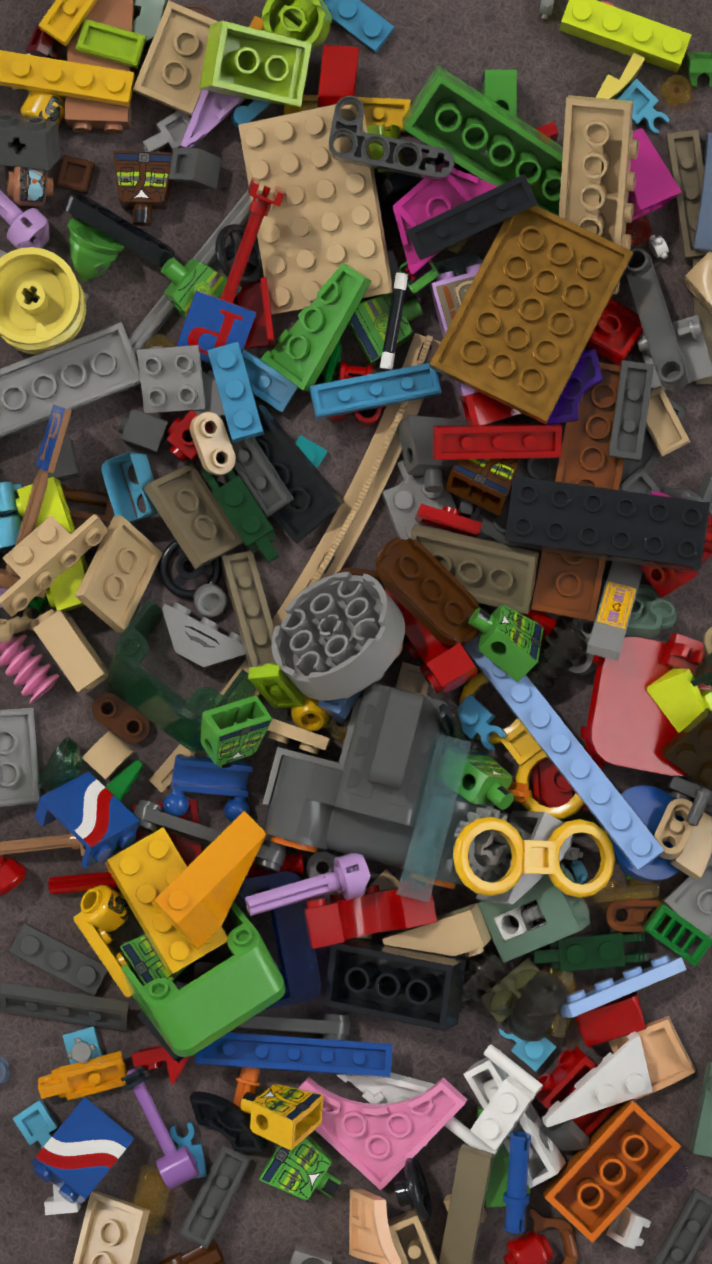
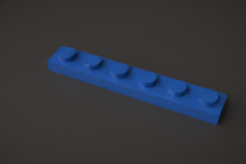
M227 1033L197 1052L195 1064L390 1078L393 1044Z

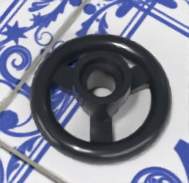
M239 224L225 226L219 232L215 243L218 264L227 277L238 251L241 236H243L246 228ZM230 235L232 245L225 247L226 239ZM257 237L253 245L255 257L250 254L247 265L255 270L249 276H242L239 285H253L263 275Z
M177 540L171 542L163 551L159 561V575L164 586L172 594L184 599H194L197 589L187 590L181 587L187 579H194L200 574L211 576L206 584H218L222 574L221 557L212 560L213 566L203 565L188 573L185 571L184 566L190 560ZM178 550L180 557L177 560L176 569L179 574L172 581L168 571V564L173 553Z
M415 1157L407 1158L405 1161L406 1178L394 1182L396 1197L401 1207L413 1203L418 1217L423 1221H428L432 1215V1206L427 1182L418 1160Z

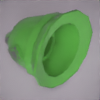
M78 218L69 220L67 226L70 232L69 242L71 244L70 255L72 265L80 279L88 283L105 273L112 261L123 251L124 246Z

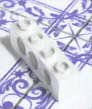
M487 1057L474 1063L463 1074L483 1109L488 1105L502 1082L509 1076V1074ZM530 1103L511 1131L513 1133L516 1131L526 1132L531 1135L527 1178L529 1188L557 1175L566 1163L557 1146L543 1132L545 1125L532 1103ZM510 1134L504 1141L508 1152L510 1151Z

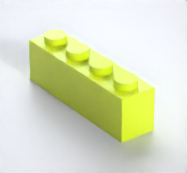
M569 0L559 31L631 57L633 53L644 57L645 62L676 73L679 70L692 34L597 0Z
M55 477L48 478L47 488L35 529L52 515L71 535L76 529L60 481ZM33 484L17 489L19 498L15 499L21 517L24 516ZM84 554L74 566L67 568L54 580L53 584L49 587L50 589L46 590L50 606L52 608L56 607L57 611L67 612L85 605L75 597L88 570Z

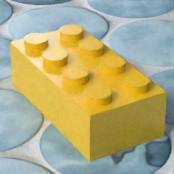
M164 827L106 860L105 865L169 976L227 942L228 936L221 926L197 950L151 904L187 868Z

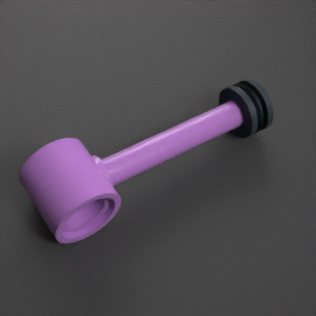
M143 1067L139 1070L132 1069L128 1071L127 1076L121 1078V1081H126L125 1084L128 1085L125 1087L126 1090L133 1088L165 1156L157 1159L156 1164L164 1183L171 1190L199 1176V1168L186 1145L176 1149L144 1081L150 1079L149 1076L145 1077L146 1073H143L145 1068Z

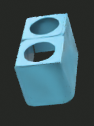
M126 452L106 460L102 464L101 472L115 516H123L129 522H138L159 514L143 490L147 484L154 481L146 454ZM132 463L139 484H135L129 479L128 469ZM121 464H122V466H123V470H124V473H125V476H126V480H127V483H128L129 490H130V492H131V494H132V497H133V501H134L135 508H136V511H137V514H138V518H136V516H135V512H134V509H133V506H132V503H131V499H130V496H129V493H128V490H127V487H126V483H125V480H124V477H123V474H122V470H121V467H120ZM141 493L146 506L145 513H142L137 506V500Z

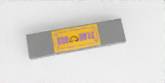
M612 561L586 653L618 661L643 572L640 566Z

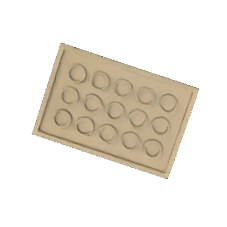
M336 104L238 125L248 185L252 177L259 180L258 190L263 191L265 185L271 188L269 194H274L276 186L281 187L284 192L281 205H271L268 216H264L257 234L264 277H267L271 315L303 310L305 306L310 307L317 299V292L342 263L352 266L372 280L363 298L393 293L374 168L335 160L329 152V136ZM345 105L341 108L340 115L344 120L352 121L358 117L359 112L355 106ZM364 114L361 132L368 133ZM340 137L334 142V148L339 153H347L352 149V142L346 137ZM369 145L366 148V154L370 159H372Z

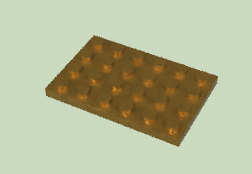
M534 206L505 220L431 360L429 368L547 424L630 262L633 252L538 206Z

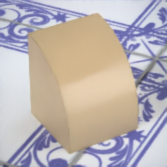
M110 730L82 758L105 780H108L135 751Z

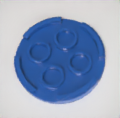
M647 785L635 786L620 793L653 836L668 804L675 800L667 792ZM675 816L676 820L680 822L685 821L682 816ZM609 836L613 843L615 858L620 864V869L634 879L643 882H658L672 877L680 871L670 864L671 860L658 856L637 872ZM663 842L664 846L668 848L673 847L670 842Z

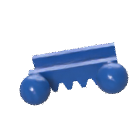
M183 754L176 755L170 785L172 792L163 801L165 813L176 817L183 816L189 807L188 799L184 793L196 792L233 796L224 807V814L231 822L243 811L249 815L250 808L245 801L249 792L246 786L249 772L253 771V766L248 762L239 760V762L234 761L233 765L229 768H221L206 756L199 758L194 755H190V757Z

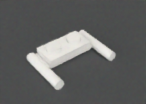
M490 1044L483 1055L509 1074V1076L502 1082L471 1130L454 1116L444 1126L469 1146L493 1153L495 1157L497 1151L536 1094L543 1087V1084Z

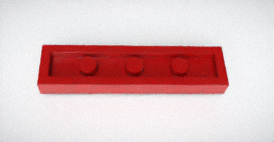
M562 425L433 426V459L561 458Z

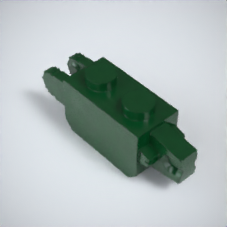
M224 458L218 461L219 464L224 463ZM203 470V476L214 491L212 492L213 496L247 549H250L253 554L260 550L268 564L277 559L279 555L271 544L272 541L277 539L274 529L240 476H236L233 470L229 471L226 475L230 481L219 487L215 476Z
M619 931L570 935L550 943L548 948L534 950L533 961L535 964L551 962V970L559 969L561 972L626 966L625 963L649 960V953L638 951L624 954L623 944L625 942H643L647 940V932L623 934Z

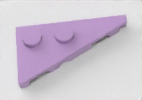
M202 89L182 140L181 148H193L246 99Z

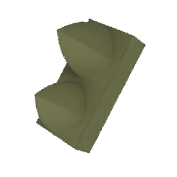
M526 957L481 995L479 1000L500 1024L549 982L532 961Z

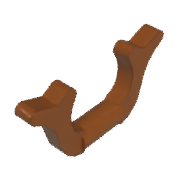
M530 1208L529 1214L535 1222L533 1226L534 1232L538 1233L547 1227H554L560 1231L565 1258L558 1264H576L578 1251L573 1227L570 1222L564 1218L544 1216L535 1208Z

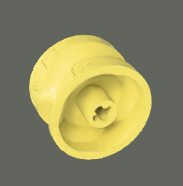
M35 247L20 248L0 258V336L15 349L34 355L73 341L85 321L86 299L83 289L70 266L55 253Z

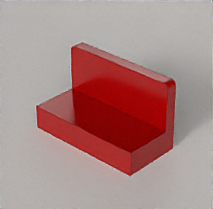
M267 277L260 278L261 283L249 286L239 285L242 289L237 294L238 305L257 312L244 346L245 349L275 346Z

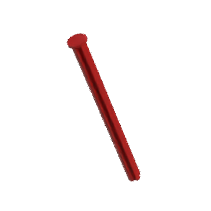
M299 850V854L286 855L283 867L280 868L279 873L260 869L254 865L255 861H253L246 877L300 872L301 876H303V852ZM110 872L50 877L48 880L50 894L85 892L99 885L109 886L112 889L118 888Z

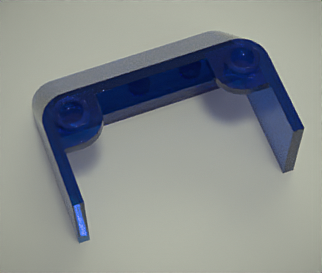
M291 871L246 877L240 888L241 897L246 903L245 897L302 880L296 873ZM306 900L270 910L281 964L279 971L283 976L286 990L280 1000L266 1009L311 1001L320 993L322 982L316 950L311 949L304 908L307 907Z

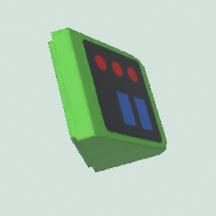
M431 260L414 275L410 273L407 261L398 268L400 273L408 274L407 285L413 294L424 288L437 278L439 274L437 267Z

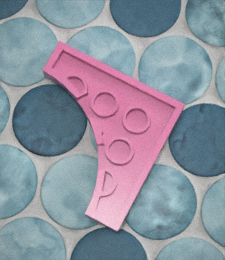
M309 1076L297 1088L324 1095L322 1124L315 1131L379 1190H382L405 1166L406 1159L413 1158L467 1101V1098L444 1077L434 1086L415 1097L385 1104L362 1103L340 1097L318 1085Z

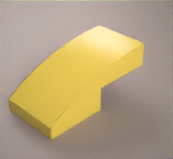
M633 53L620 80L608 74L595 98L616 100L635 79L642 68L645 58Z

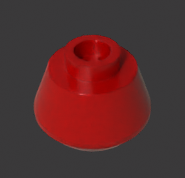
M0 855V896L17 887L26 878V867L10 856L4 858Z

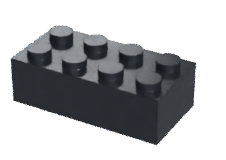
M355 938L348 939L343 943L330 946L323 1006L446 1031L458 1025L466 960L387 946Z

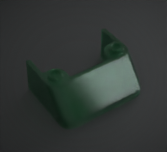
M148 599L116 642L109 676L107 677L108 687L113 693L185 748L195 753L205 752L200 741L203 712L248 698L255 686L248 679L249 673L242 669L224 695L214 688L201 687L186 701L141 667L140 663L146 657L149 649L147 638L164 617L162 609Z

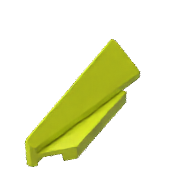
M673 668L647 687L649 695L678 733L706 708L712 711V690L698 689L690 669Z

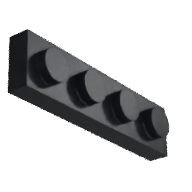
M525 174L406 231L421 261L537 206L538 202Z

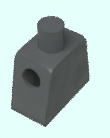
M408 415L398 426L406 471L409 475L424 476L425 491L432 493L443 491L444 478H449L451 469L460 460L433 459V426L466 425V420Z

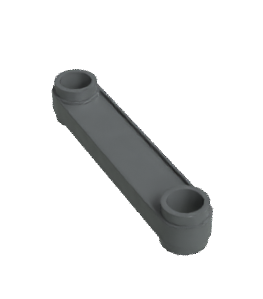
M634 248L630 250L633 252V255L625 269V274L652 360L662 386L669 391H680L687 385L689 378L688 370L650 255L643 249ZM644 262L641 267L632 268L636 263ZM680 371L677 377L667 379L669 373Z
M145 800L139 801L133 813L140 820L137 829L149 833H154L157 829L164 827L168 833L208 846L222 833V831L163 813L164 809L162 806ZM264 840L254 859V865L265 871L279 873L286 858L287 848L281 844Z
M324 1013L323 1019L256 1014L237 1028L322 1033V1039L348 1041L351 1021H349V1014Z

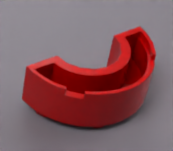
M385 590L403 614L405 622L404 635L409 641L404 646L413 661L421 660L424 666L419 669L437 694L442 692L446 695L478 675L476 666L460 643L455 646H449L440 642L388 590Z
M409 879L400 881V887L380 890L379 885L367 886L363 896L346 900L343 894L339 892L330 894V901L327 902L326 898L306 901L307 907L304 908L311 949L343 943L348 939L368 934L408 929L437 922L430 883L419 884V880Z

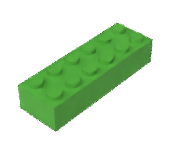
M438 65L402 119L403 129L427 145L448 150L453 155L455 163L493 185L500 186L525 174L538 202L537 206L559 216L563 147Z

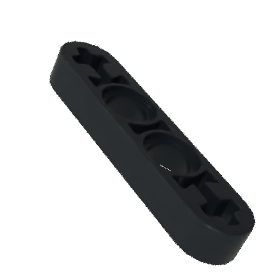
M72 190L68 192L62 207L73 216L155 265L163 267L169 259L173 258L175 251L167 244L89 197Z

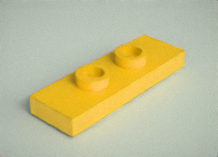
M83 911L73 917L74 922L125 997H130L132 994L121 969L126 964L131 968L129 961L121 951L118 954L115 953L109 944L113 941L110 933L88 924L84 919L85 913Z

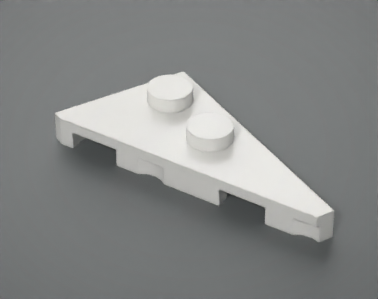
M636 1031L631 1032L627 1036L629 1040L614 1054L609 1052L602 1059L599 1066L592 1068L574 1085L576 1089L561 1103L557 1100L548 1109V1112L542 1116L543 1123L547 1128L653 1092L641 1038Z
M392 1072L390 1078L337 1075L345 1083L349 1081L362 1091V1097L371 1104L403 1101L415 1097L435 1085Z

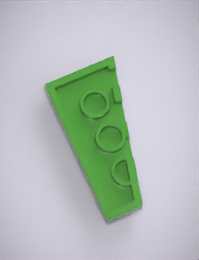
M342 263L317 292V299L310 307L305 306L297 315L299 320L290 330L285 329L277 339L279 343L272 351H267L261 359L300 389L310 392L309 387L316 383L372 280L352 266Z

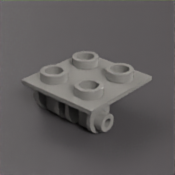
M695 315L672 322L688 370L689 378L687 384L712 377V364L699 316ZM643 331L637 340L640 352H642L644 362L654 365ZM655 366L651 385L653 389L662 386ZM680 371L669 373L667 379L677 377Z
M160 345L152 346L150 349H137L144 413L206 409L199 345L163 347Z

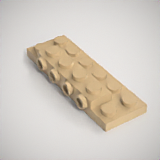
M569 95L566 98L559 217L630 250L631 235L626 234V223L632 222L634 204L628 203L629 191H634L636 185V172L630 171L631 159H637L639 140L633 139V130H631L634 101ZM620 281L613 294L617 295L619 292Z

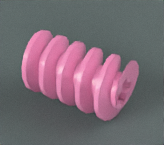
M26 634L17 637L13 635L9 641L0 643V667L9 665L5 672L8 677L18 674L13 684L16 687L26 684L21 694L24 697L34 694L29 704H32L55 685L59 675L47 676L51 665L39 666L43 655L31 656L35 645L23 646L27 638Z

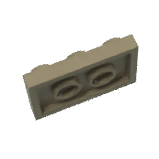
M193 463L156 479L143 488L195 569L243 544L242 539Z

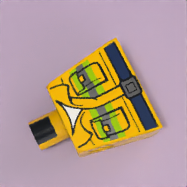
M275 1084L260 1096L250 1092L245 1093L241 1101V1110L251 1114L250 1129L253 1133L286 1149L293 1150L322 1124L324 1095Z

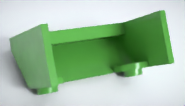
M233 902L229 910L235 929L230 932L227 938L228 947L233 956L178 990L175 984L167 978H157L142 986L127 964L121 968L133 998L171 1050L180 1057H189L196 1054L280 1000L285 993V982L259 932L235 902Z

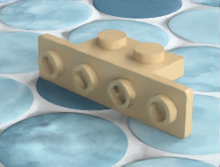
M93 514L70 535L51 515L3 557L6 564L20 577L13 586L0 596V605L11 617L25 609L35 596L42 590L49 588L60 574L67 568L74 566L85 552L101 542L108 533L101 519L96 514Z

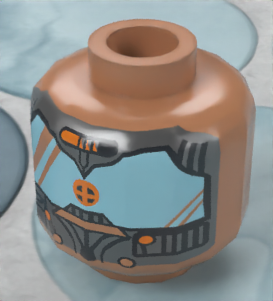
M15 167L13 172H8L7 197H12L16 205L41 207L45 204L46 196H53V178L47 177L46 170Z

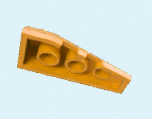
M243 811L151 904L198 950L222 926L267 834Z

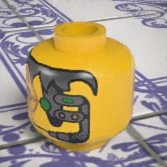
M30 91L21 107V114L25 119L43 117L46 121L58 122L59 127L65 116V96Z
M99 885L88 890L81 900V912L85 913V921L97 929L106 932L115 931L128 918L129 905L120 892L109 886Z

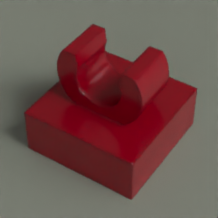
M37 23L25 52L33 56L60 59L61 55L52 49V44L54 41L58 44L62 43L42 31L38 26L39 23Z

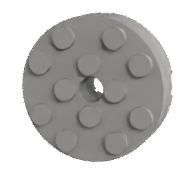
M341 572L311 584L285 608L287 615L281 626H275L271 646L276 664L281 666L280 669L301 693L316 700L347 699L383 677L384 672L392 664L401 648L405 634V622L399 607L374 577L365 573L363 576L352 575L350 572Z

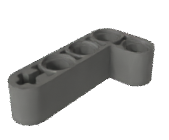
M345 96L337 102L329 136V152L335 160L435 181L444 180L451 174L454 167V158L448 150L361 132L364 117L362 102L354 96ZM345 105H353L358 109L359 115L355 120H344L340 115L341 108ZM337 138H348L352 142V149L347 153L337 152L334 148V142ZM377 143L383 147L384 156L381 159L372 160L367 156L366 148L370 144ZM403 150H410L415 154L416 162L411 166H404L399 162L398 154ZM422 152L427 153L425 159L427 161L434 162L437 156L443 157V163L447 164L448 168L443 167L441 172H436L434 165L425 163L424 170L418 169L422 161Z

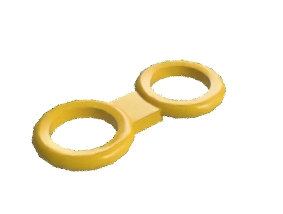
M481 672L470 679L464 686L459 699V705L469 694L475 697L479 689L489 683ZM517 718L509 727L504 729L507 733L505 739L494 733L490 737V742L492 744L503 743L519 764L515 777L516 782L525 783L529 788V777L532 769L538 762L548 757ZM575 793L568 803L560 807L549 808L538 803L531 794V796H528V801L522 803V805L528 811L546 812L558 820H564L576 814L584 803Z
M491 816L478 818L462 829L455 841L453 851L455 871L462 883L473 892L486 896L506 893L518 883L523 874H547L553 885L566 895L577 898L592 896L606 887L613 875L616 861L614 846L606 831L594 822L582 819L563 823L553 831L548 841L523 840L517 829L506 820ZM486 830L495 831L507 840L512 854L511 865L506 875L498 881L491 883L478 878L470 868L468 860L471 842L475 836ZM574 833L586 834L592 838L597 844L601 856L600 868L593 879L584 884L573 883L566 878L559 864L560 847L565 839Z

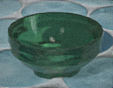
M65 737L53 752L39 778L37 785L39 788L49 792L77 778L84 761L81 758L78 743L71 737Z

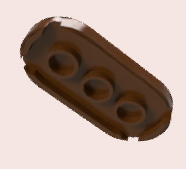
M399 537L387 542L379 550L376 558L378 576L387 590L440 642L449 646H455L460 643L463 646L473 640L480 632L468 623L471 615L479 608L473 595L418 541L410 538L404 540Z

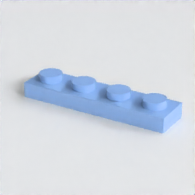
M665 954L650 961L652 966L643 970L641 966H636L622 972L624 977L619 980L613 981V978H607L595 983L596 989L585 993L584 989L570 993L566 996V1002L557 1005L563 1018L576 1017L685 971L686 967L683 959L670 958L669 954Z

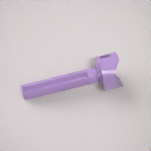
M0 190V216L10 225L7 239L17 249L29 247L42 249L50 240L48 219L36 208L23 212ZM34 236L36 239L32 243L30 239Z
M350 853L334 859V872L245 897L246 907L250 916L331 893L338 889L346 900L354 899L365 894L367 890L366 885L370 879V872L363 855Z

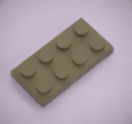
M415 524L413 526L410 539L421 543L473 595L478 603L495 607L506 605L517 612L529 613L533 598L539 552Z

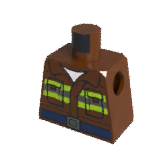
M113 151L119 202L122 208L133 209V225L151 226L152 209L165 210L167 208L172 185L169 173L173 153Z
M460 459L451 469L445 490L500 516L519 459Z

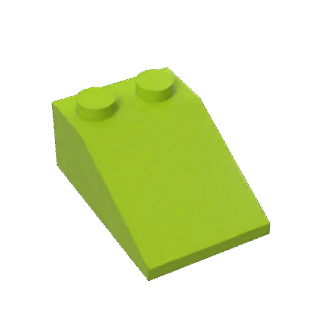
M227 21L211 24L199 89L228 96L301 107L312 43Z

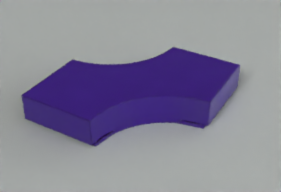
M596 349L582 353L547 424L562 425L579 420L578 411L583 396L590 388L603 382Z

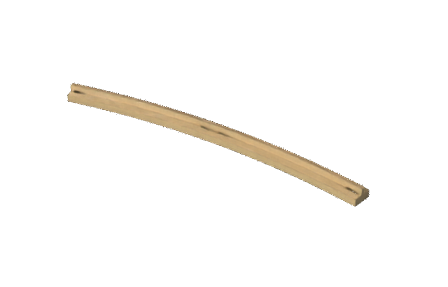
M415 333L402 368L424 364L429 348L432 347L426 362L430 363L441 342L434 340L432 336L427 335L425 337ZM424 399L386 406L364 458L343 498L344 503L336 511L309 562L272 619L274 629L275 626H281L287 615L285 608L307 585L310 586L322 578L336 574L344 566L402 452L398 426L408 415H418ZM333 556H334L335 558H334L333 562L331 563V565H330V567L328 568L327 572L324 573L325 570H326V568L328 567L330 561L332 560V558H333ZM247 658L208 710L255 695L258 697L261 694L248 679L250 667ZM202 718L149 779L165 796L172 792V788L168 789L167 787L171 784L176 755L183 754L187 757L194 755L199 758L206 756L210 758L200 741Z

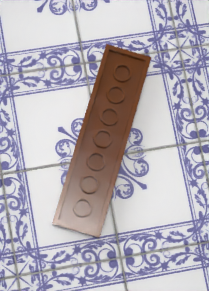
M599 362L603 382L590 388L583 396L579 405V420L565 424L561 458L558 459L554 481L619 490L624 459L608 457L620 366ZM541 551L530 610L594 622L606 560Z

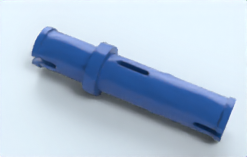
M520 1131L510 1133L507 1191L503 1194V1201L506 1203L504 1230L513 1234L525 1231L526 1205L529 1204L530 1198L527 1193L531 1135Z

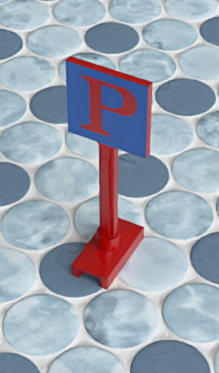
M252 177L248 187V193L253 197L249 208L252 212L222 295L217 298L198 290L195 291L176 346L199 345L200 360L210 364L207 350L239 342L241 352L243 351L257 313L234 304L233 301L264 216H268L271 205H281L284 192L278 186H276L273 195L269 194L271 188L264 185L263 191L258 190L259 180Z

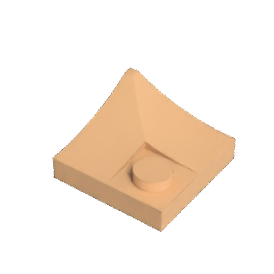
M669 1016L645 1024L646 1029L637 1032L642 1042L653 1090L651 1093L695 1073V1066L688 1056ZM628 1035L608 1041L613 1054L629 1040L627 1038ZM648 1093V1094H645V1095L636 1097V1098H634V1100L639 1099V1098H642V1097H644V1096H646V1095H649V1094H651V1093Z
M350 1189L349 1255L378 1264H401V1259L394 1247L389 1230L386 1199L364 1189Z

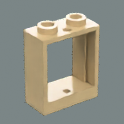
M51 609L37 619L39 624L33 628L77 692L87 693L112 676L69 613Z

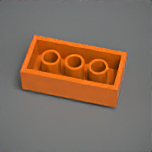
M633 1099L625 1101L592 1135L587 1149H580L545 1186L542 1194L552 1206L593 1243L680 1149L681 1145Z

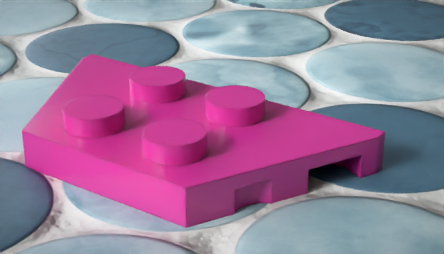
M440 163L435 168V171L441 172L442 168H448V165ZM453 168L451 174L444 180L435 181L423 178L393 205L409 271L412 275L418 272L438 253L420 261L406 230L498 186Z

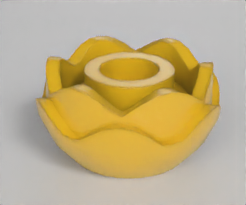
M305 696L303 706L291 708L293 722L299 728L314 732L321 730L328 724L331 716L317 705L319 700Z

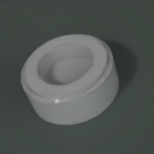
M204 584L194 594V605L203 616L215 617L224 611L227 605V598L218 585Z

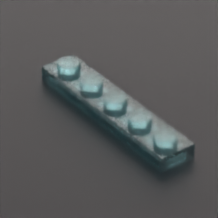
M442 734L438 736L397 895L429 903L471 742Z

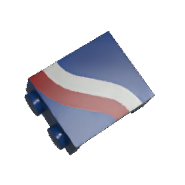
M89 771L41 796L34 818L42 827L56 819L86 847L81 863L85 869L97 862H104L111 854L120 849L124 850L130 847L136 839L135 834L140 822Z
M84 1097L30 1164L35 1167L33 1171L40 1179L45 1182L51 1180L60 1188L58 1192L65 1200L72 1204L76 1201L81 1205L135 1138Z

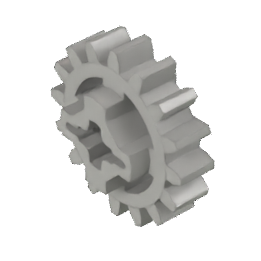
M477 807L476 813L470 811L467 813V822L460 821L459 824L463 829L478 818L491 816L507 820L508 816L500 813V810ZM491 830L482 831L475 836L469 846L468 860L470 868L478 878L490 879L491 873H500L499 864H507L505 855L506 853H511L507 840L498 832ZM457 832L454 836L457 838L460 833Z

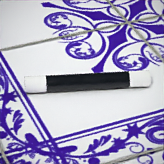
M396 272L380 363V368L393 369L408 281V274Z

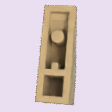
M478 903L436 916L437 922L408 929H397L389 932L382 939L384 945L450 956L465 953L466 957H471L484 951L483 947L491 940V936Z

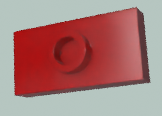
M420 504L415 516L418 522L475 538L479 535L482 522L460 516L461 511L447 506H443L442 510Z

